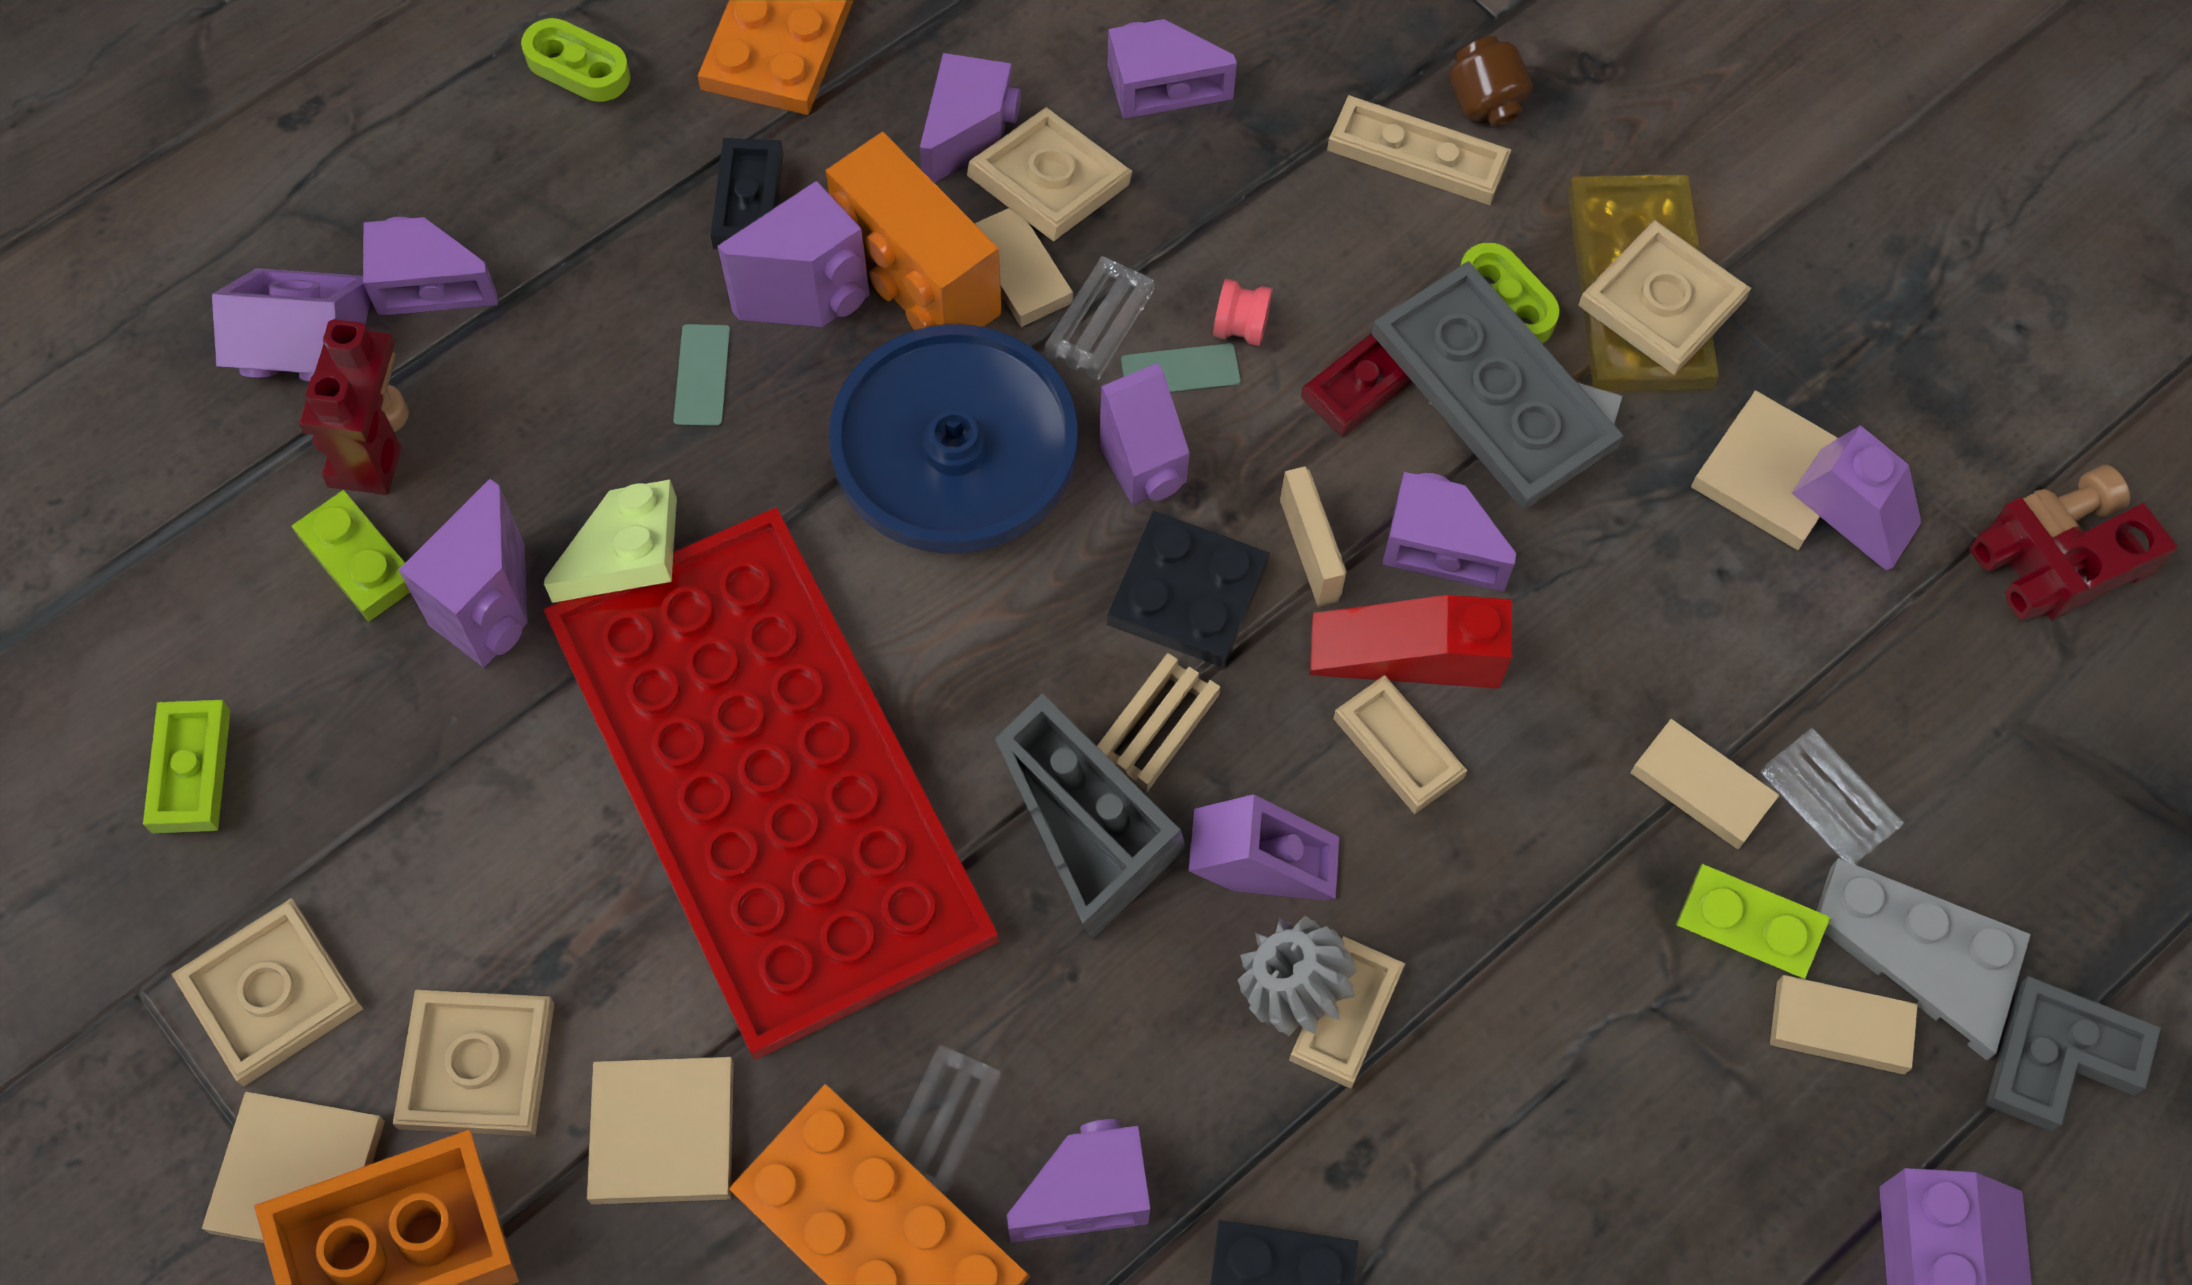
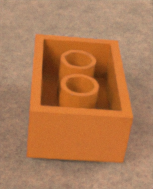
M883 131L826 169L829 195L861 228L866 270L873 287L882 298L887 301L894 299L906 311V317L914 330L946 324L984 327L1002 314L999 248Z
M470 1129L254 1205L275 1285H513L519 1282L483 1163Z

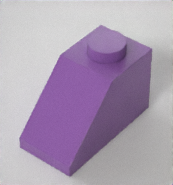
M1165 19L1145 23L1133 22L1123 27L1108 29L1107 65L1123 119L1233 99L1237 66L1234 54Z
M943 53L920 144L922 171L934 183L969 164L970 160L1003 138L1007 122L1016 124L1020 109L1021 89L1012 87L1011 63Z
M399 216L389 218L386 221L364 222L363 284L378 316L498 305V294L486 263L425 217L408 218Z
M1159 363L1101 386L1100 450L1132 506L1147 499L1153 501L1165 499L1178 491L1182 484L1187 482L1190 453L1164 372Z
M1861 425L1821 448L1792 492L1794 496L1886 571L1894 567L1922 523L1909 465Z
M1404 472L1382 565L1504 592L1515 564L1516 552L1466 485L1450 482L1447 478L1434 473H1421L1417 475Z
M1253 794L1194 809L1189 872L1236 892L1324 901L1336 899L1340 837Z
M1097 1120L1082 1125L1080 1127V1134L1068 1135L1007 1214L1010 1243L1148 1224L1150 1204L1138 1126L1122 1128L1120 1120Z

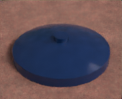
M946 324L921 328L900 335L872 351L855 367L843 383L836 397L829 423V445L833 469L842 493L851 507L871 527L884 536L915 549L937 553H968L1007 543L1036 526L1051 512L1066 491L1072 478L1078 450V423L1074 403L1065 382L1047 359L1035 349L1008 334L994 329L964 324Z

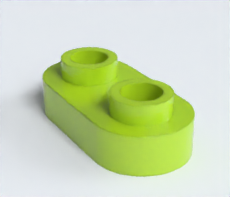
M556 18L543 19L532 24L523 34L521 46L529 69L534 74L583 98L596 102L609 101L620 96L630 83L627 59L620 47L567 21ZM552 54H560L557 57L549 58Z
M1481 243L1471 247L1464 254L1461 265L1469 261L1483 277L1494 280L1495 283L1490 284L1492 288L1519 318L1531 320L1534 324L1525 325L1542 344L1546 342L1553 334L1559 317V305L1554 295L1507 247L1497 243Z

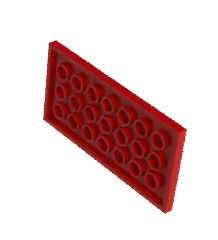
M777 507L673 552L671 582L565 600L543 609L754 1061L999 942L998 933Z

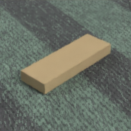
M1348 95L1330 135L1327 151L1491 205L1508 163L1511 149Z

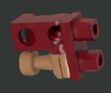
M333 319L327 323L314 375L310 378L305 394L306 401L299 426L304 434L313 435V445L318 451L327 456L322 477L328 488L388 495L402 448L394 432L404 426L409 415L407 403L401 392L394 386L389 385L396 361V353H393L395 342L391 334L368 331L361 322Z
M2100 465L2085 473L2080 478L2078 490L2057 497L2051 491L2042 489L2035 491L2024 499L2020 497L2006 504L1992 525L1980 533L1970 546L1971 554L1982 569L1991 572L2009 563L2020 577V579L2012 582L2004 592L2006 602L2020 620L2046 613L2050 620L2054 621L2066 615L2071 609L2081 607L2130 581H2133L2135 584L2156 574L2177 550L2178 546L2145 503L2086 532L2081 529L2077 521L2090 513L2106 518L2129 506L2130 492L2127 483L2122 475L2112 466ZM2134 527L2146 535L2149 541L2147 552L2131 531Z

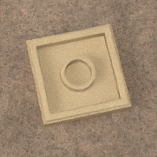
M1047 107L970 160L967 172L969 178L1053 242L1129 186L1132 170Z
M1654 220L1582 294L1578 306L1675 376L1747 299L1751 288Z
M1755 390L1695 477L1691 488L1789 546L1799 550L1820 516L1794 496L1792 492L1820 449L1838 438Z
M292 898L172 973L173 978L233 1077L243 1087L363 1010L360 1002L301 909Z
M415 990L393 1125L398 1130L461 1133L470 1129L471 1133L536 1137L554 1002L551 997Z
M731 1057L593 1062L587 1200L590 1204L731 1199L729 1188L731 1187L734 1073V1063Z
M245 1092L202 1229L210 1234L264 1243L254 1205L373 1164L385 1121L378 1115Z

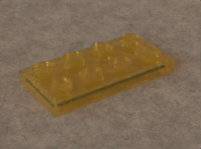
M1688 175L1572 177L1568 188L1581 296L1654 220L1700 251ZM1583 309L1594 388L1604 391L1714 388L1719 374L1713 335L1674 376Z

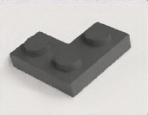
M2027 976L2018 984L1985 1105L2052 1132L2063 1123L2075 1073L2136 1096L2146 1089L2161 1027Z

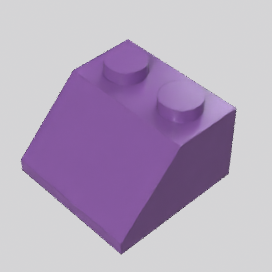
M817 181L718 245L731 309L739 320L824 327L838 316L844 317L853 313L860 307L864 299L870 295L861 228Z
M255 268L212 294L216 366L239 368V374L246 377H268L277 374V371L299 372L300 379L310 381L311 376L314 375L324 343L322 339L328 321L337 319L361 322L366 325L371 299L363 284V275Z
M489 479L399 569L428 625L483 668L496 655H503L517 643L522 634V628L528 623L525 543L500 486Z
M1904 1168L1879 1187L1887 1285H2032L2023 1194L2021 1190L1977 1172Z

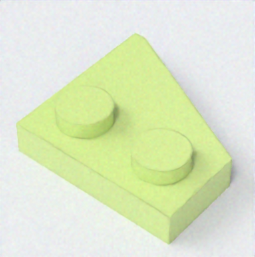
M670 479L647 484L637 483L625 488L609 490L545 577L544 585L552 603L672 581L677 497Z

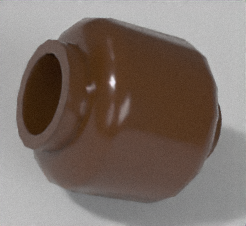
M1489 36L1468 44L1456 53V63L1450 70L1449 82L1463 115L1473 122L1489 121L1491 127L1495 128L1508 124L1523 114L1521 105L1531 96L1534 86L1522 56L1514 44L1499 42L1496 36Z

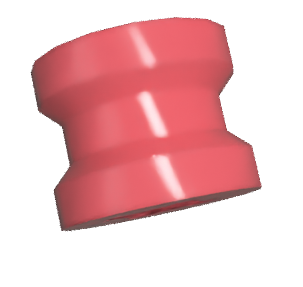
M1226 278L1218 303L1213 337L1223 340L1232 335L1243 337L1248 345L1260 347L1269 314L1273 288L1260 286L1255 290L1245 289L1240 286L1238 281Z

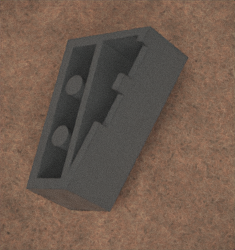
M1042 693L995 737V741L1070 895L1074 907L1089 936L1093 939L1187 847L1181 829Z

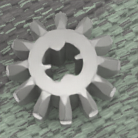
M1304 916L1295 927L1290 922L1279 918L1276 933L1270 937L1255 932L1259 948L1255 952L1240 955L1243 963L1242 966L1247 972L1237 981L1240 985L1241 993L1250 1004L1249 1009L1260 1022H1265L1267 1025L1273 1024L1279 1032H1284L1288 1036L1299 1025L1305 1031L1316 1034L1318 1020L1325 1014L1327 1017L1340 1020L1339 1010L1335 1004L1337 1000L1355 997L1352 989L1353 985L1348 979L1357 970L1354 967V959L1344 948L1345 943L1337 932L1329 929L1328 926L1321 928L1316 921L1309 919L1307 916Z

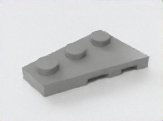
M1838 858L1830 868L1816 910L1831 917L1824 934L1875 974H1886L1918 999L1916 1004H1918L1921 1010L1935 1021L1941 1017L1970 1040L1967 1046L1985 1060H1989L1997 1052L2031 934Z

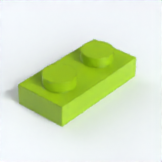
M344 490L292 525L298 538L368 622L411 593L399 572V569L405 562Z
M223 700L157 702L143 825L151 833L218 831L230 720V708Z
M1701 864L1676 925L1805 979L1831 917Z

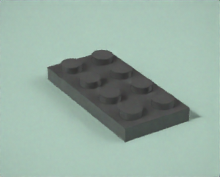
M1469 261L1373 322L1371 334L1523 511L1617 449L1621 444L1624 435Z

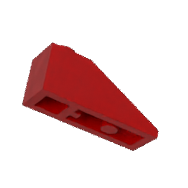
M1442 595L1313 613L1311 676L1378 680L1385 675L1390 681L1499 689L1512 659V599Z

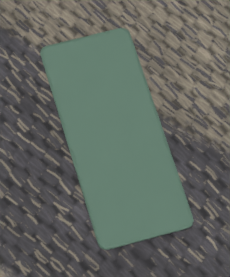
M685 324L682 327L674 424L720 425L722 423L730 327L728 325Z
M1231 343L1129 354L1121 357L1124 377L1159 363L1170 392L1238 385L1241 382L1235 347Z

